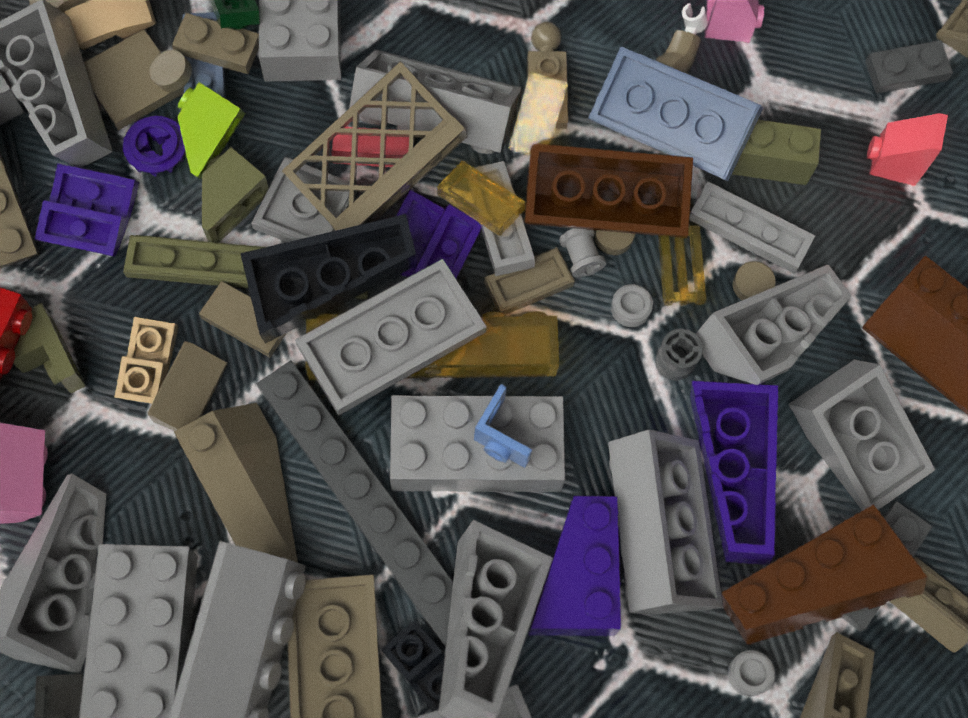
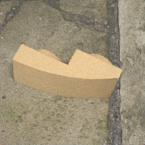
M90 0L65 11V14L70 18L78 46L82 50L115 35L125 39L156 24L149 0Z
M134 317L127 357L122 356L114 398L153 403L168 374L179 325Z

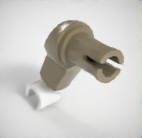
M690 3L682 9V16L686 27L685 31L676 30L666 53L656 58L657 62L686 74L692 68L701 42V38L696 33L702 32L708 24L704 6H702L700 14L692 18L693 10Z

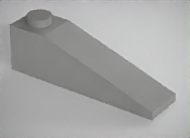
M825 265L713 312L696 333L702 342V355L714 372L759 385L787 372L852 295L831 267Z
M73 474L66 476L0 589V652L16 660L78 673L81 672L87 654L96 575L97 548L99 544H103L106 493Z

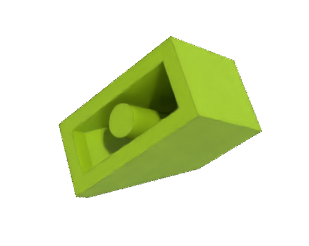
M198 82L195 89L189 87L178 103V108L181 111L177 117L190 173L202 179V173L205 171L207 164L215 156L220 155L245 113L241 108Z

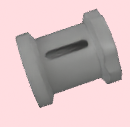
M572 228L559 238L561 246L567 248L573 263L570 270L573 277H586L606 266L605 257L598 254L592 238L595 234L594 230Z

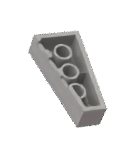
M39 0L1 20L0 71L6 75L13 86L11 90L16 98L23 102L30 113L28 117L52 155L77 168H82L112 153L110 141L69 16L47 1Z
M475 520L471 522L457 543L439 714L446 718H496L499 715L553 559Z

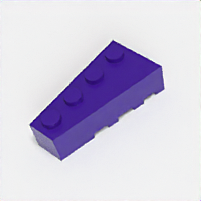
M692 381L690 400L725 562L770 565L774 556L778 386Z

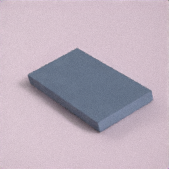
M621 46L588 119L667 155L692 157L694 167L729 181L764 107Z

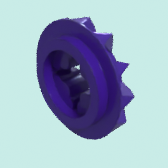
M163 116L146 117L133 124L123 140V152L128 163L139 173L147 172L155 177L159 172L163 171L172 173L173 167L178 162H184L185 147L179 124ZM151 136L153 141L156 140L158 144H162L163 155L159 156L153 150L149 151L151 148L148 137Z

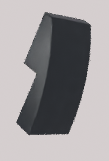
M414 620L382 647L381 651L429 710L434 712L439 710L445 656Z

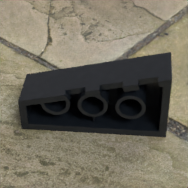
M406 214L240 253L259 334L265 344L416 266V252Z

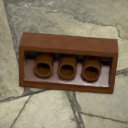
M532 143L526 191L525 224L687 238L693 158Z
M925 255L861 328L968 415V289Z

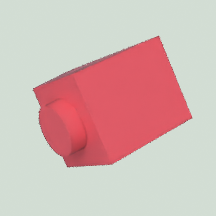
M938 113L887 123L880 136H873L869 144L867 158L872 160L869 175L915 186L942 150L948 115Z

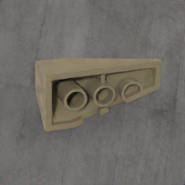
M252 403L214 410L174 431L235 545L298 563L278 441L258 404Z

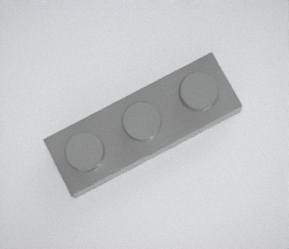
M504 161L466 169V180L495 277L534 268L535 257Z
M709 181L689 215L690 221L794 274L798 270L815 235Z

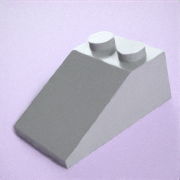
M854 359L789 403L807 439L862 511L873 504L879 510L935 471L880 364Z

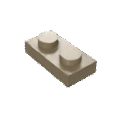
M186 13L172 43L173 50L179 51L183 56L248 74L259 49V33L245 29H221L217 21Z

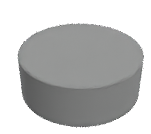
M624 285L613 296L611 313L614 319L621 325L627 327L642 325L649 318L652 311V297L645 288L639 285Z
M744 651L735 656L729 664V682L741 695L748 697L758 696L768 691L774 682V666L771 660L759 651Z

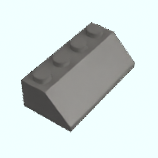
M374 50L356 67L349 108L401 61L444 109L465 128L467 138L462 143L472 145L471 148L474 151L483 154H493L494 151L500 153L504 147L522 88L379 50ZM402 76L389 87L388 101L411 102V86ZM383 93L374 101H382ZM417 93L416 102H425ZM366 108L359 114V119L363 122L381 124L382 108ZM388 108L387 123L397 125V130H409L410 109ZM416 109L415 131H431L442 119L434 110Z
M645 430L608 442L610 453L609 467L613 477L614 493L618 500L620 553L623 558L626 581L625 595L628 600L629 613L666 614L723 608L699 441L654 430Z
M219 541L169 718H269L267 707L272 690L280 680V659L284 645L290 640L293 632L292 615L295 604L305 588V565Z

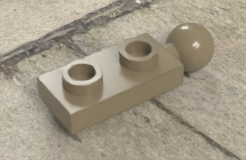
M542 22L535 26L531 34L532 44L538 51H528L527 55L528 129H567L566 51H554L561 43L559 28L551 22Z

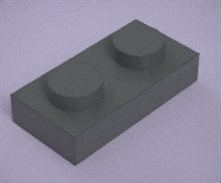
M942 41L869 53L865 60L876 94L948 81L953 74Z

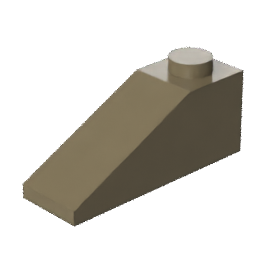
M838 632L833 634L800 718H866L874 651Z

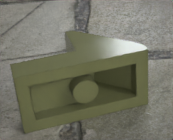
M42 303L34 306L30 328L19 339L15 349L13 364L22 373L44 365L54 385L61 382L70 393L86 387L53 317Z

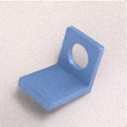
M500 384L475 427L474 440L484 445V451L492 458L504 463L509 459L526 468L530 461L532 449L490 427L491 422L505 400L507 387Z

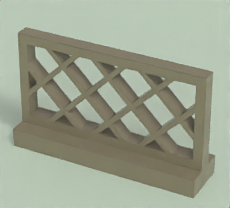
M400 61L291 161L282 172L335 230H341L377 221L467 138V134L459 121L444 109ZM400 76L411 86V102L388 101L389 87ZM383 93L382 101H374ZM417 93L425 102H416ZM366 108H382L381 129H359V114ZM388 108L410 109L409 130H387ZM416 109L434 110L442 119L431 131H415ZM353 120V127L345 128ZM336 135H352L351 157L329 156L330 141ZM358 135L381 136L380 158L357 157ZM386 136L409 137L408 153L401 159L385 158ZM415 137L423 138L414 146ZM323 148V156H314ZM307 162H322L321 184H304L295 173ZM329 163H351L350 185L328 184ZM357 164H379V179L372 186H357ZM385 165H393V166L385 173ZM311 190H321V199L319 200ZM327 191H349V207L336 218L326 208ZM355 192H364L355 200Z

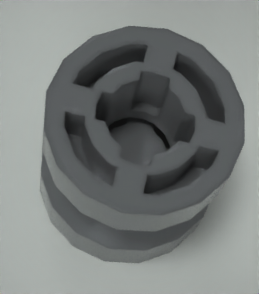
M675 329L667 333L655 358L656 367L660 374L674 381L684 380L689 377L702 357L703 347L701 340L695 333L686 329Z

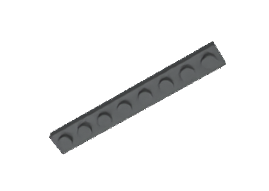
M290 360L256 383L258 389L446 649L453 581Z

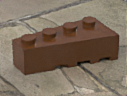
M873 504L721 593L724 610L748 645L800 630L805 625L823 620L826 622L841 618L843 614L867 607L872 609L883 606L891 600L905 596L910 598L921 595L924 592L928 577Z

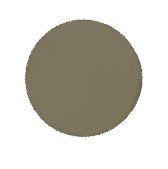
M167 50L160 53L153 60L150 67L152 80L167 92L183 88L188 83L192 74L190 62L176 50Z
M594 231L596 246L602 252L609 255L625 253L631 247L635 237L633 233Z
M747 262L736 272L733 278V290L741 300L752 297L775 287L774 273L767 265L761 262Z

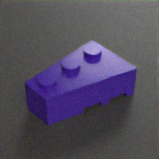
M617 496L573 497L528 635L615 636L621 630Z

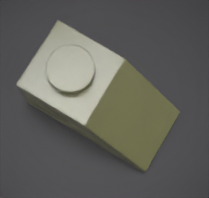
M232 147L223 155H217L211 159L202 173V228L208 242L219 243L263 201L269 189L266 176Z

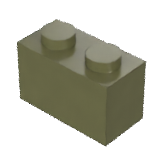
M758 120L732 174L807 185L818 166L821 129Z

